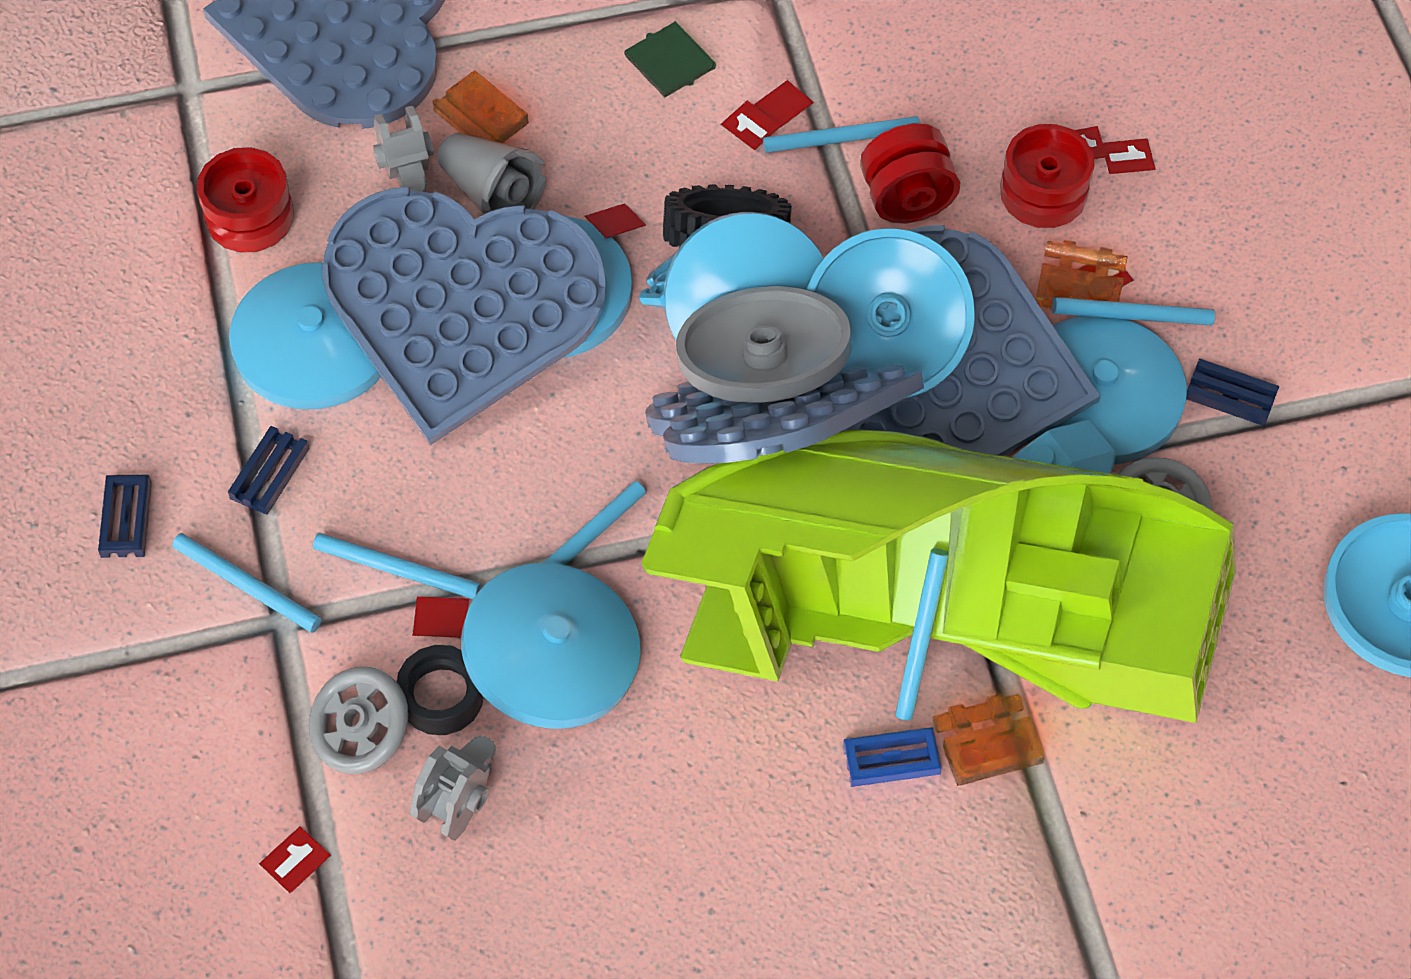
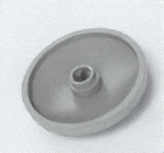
M782 286L744 289L716 298L697 309L686 319L676 339L679 368L691 385L708 395L720 399L746 403L784 400L805 394L822 386L841 371L847 363L852 349L849 319L841 307L818 293Z

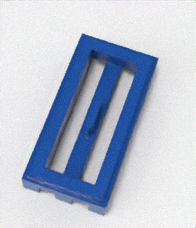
M933 727L849 738L843 741L851 787L941 774L942 768ZM922 743H926L927 748L894 750L886 751L883 754L856 756V752ZM928 759H929V761L914 762V763H907V764H900V765H893V766H885V767H878V768H871V769L859 770V769H862V768H870V767H877V766H884V765H891V764H899V763H906V762L921 761V760H928Z

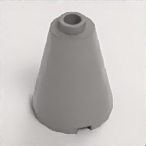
M462 133L451 134L439 146L438 163L440 167L483 214L510 206L525 205V209H535L541 200L546 186V177L541 174V165L545 166L543 159L531 150Z

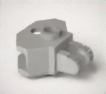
M413 106L405 107L407 115L405 116L406 129L389 133L383 115H374L377 145H373V150L379 169L386 168L389 180L398 178L400 187H409L413 191L427 192V180H425L424 170H428V156L434 155L429 133L428 131L423 132L415 108Z
M479 736L477 738L474 737L473 740L471 739V742H468L461 750L450 746L448 750L438 746L429 755L415 782L409 814L423 823L432 815L445 821L441 826L440 832L455 841L465 831L473 813L481 810L489 796L490 790L486 787V783L492 770L490 759L493 760L496 751L494 741L485 736Z

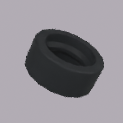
M432 645L419 649L405 660L398 672L397 683L404 692L408 705V722L414 728L426 734L448 735L461 731L475 720L482 708L483 696L467 673L462 651L454 646ZM437 670H451L460 674L465 679L467 685L466 695L454 707L444 710H428L420 706L415 700L413 694L414 686L427 673Z

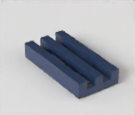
M1199 358L1187 389L1186 399L1265 427L1280 386ZM1200 385V386L1206 387V388H1208V389H1211V390H1214V391H1217V392H1220V393H1223V394H1222V395H1219V394H1216V393H1213V392L1204 390V389H1202V388H1199L1198 386ZM1238 399L1255 404L1263 408L1259 409L1254 406L1239 402Z
M270 426L228 490L230 500L268 515L310 449L308 441L302 438L297 441L294 439L293 434L285 432L283 435L279 433L278 428ZM287 449L292 450L261 500H257L256 497L265 483L274 474L276 466Z
M106 475L98 552L101 558H110V553H117L118 557H127V553H134L136 557H145L152 484L149 475ZM134 485H139L134 539L129 541ZM117 486H124L118 541H111Z

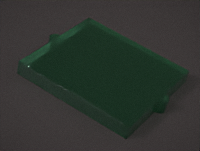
M676 21L654 34L648 33L645 39L624 50L625 57L664 98L686 85H694V80L716 68V63Z

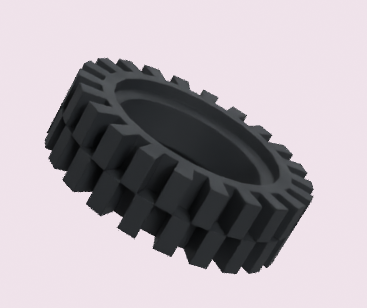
M716 184L708 185L706 189L700 185L692 186V190L685 187L680 188L679 192L672 191L669 193V196L666 195L663 239L665 242H669V245L672 247L679 246L680 248L683 242L704 224L718 217L739 212L764 213L783 219L791 224L792 206L791 203H788L787 199L779 198L778 194H767V191L762 189L753 192L751 187L742 186L741 189H734V185H725V188H718Z

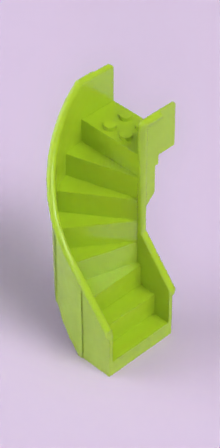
M844 430L821 442L785 453L782 450L773 454L760 455L758 459L717 463L701 470L669 489L642 560V566L647 574L707 585L680 654V658L684 663L779 681L792 644L813 647L815 640L881 652L912 635L930 551L933 548L943 549L949 555L930 639L965 645L1079 709L1088 708L1092 703L1193 723H1197L1236 574L1234 522L1227 521L1207 507L1174 491L1143 482L1144 479L967 451L926 437L875 430Z

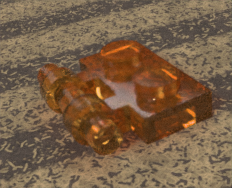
M1064 240L1063 244L1047 241L1044 256L1060 259L1059 266L1042 264L1035 300L1040 307L1052 309L1054 297L1119 302L1124 278L1108 276V270L1113 269L1125 272L1128 256L1112 253L1113 249L1100 247V250L1078 247L1076 242ZM1072 262L1096 266L1095 273L1072 269Z
M1019 693L1003 697L1002 694L988 696L986 702L965 707L963 704L950 706L948 712L932 717L937 733L953 729L957 734L956 736L944 738L942 745L957 786L1039 765L1044 762L1045 754L1030 716L1012 720L1010 715L1024 710L1023 701ZM990 719L995 723L993 726L975 731L972 727V724Z

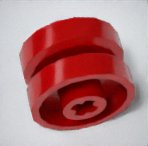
M912 123L894 127L881 133L868 143L861 154L860 167L865 181L870 187V196L874 208L880 218L886 221L903 224L923 221L939 214L951 205L959 194L961 182L956 168L950 159V152L945 138L939 129L929 124Z
M1037 124L1020 131L1011 139L1006 150L1004 171L1000 183L1001 200L1008 213L1021 223L1036 228H1056L1071 223L1082 213L1087 202L1090 189L1089 184L1095 167L1094 152L1085 138L1073 129L1057 124Z
M252 147L233 148L217 154L204 165L197 178V194L203 209L206 227L213 240L222 247L236 252H259L274 246L287 235L293 223L294 207L289 193L286 172L278 159L267 151Z

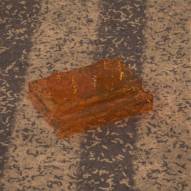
M476 70L449 88L443 98L440 100L436 98L432 101L434 112L459 133L499 143H504L529 124L528 113Z

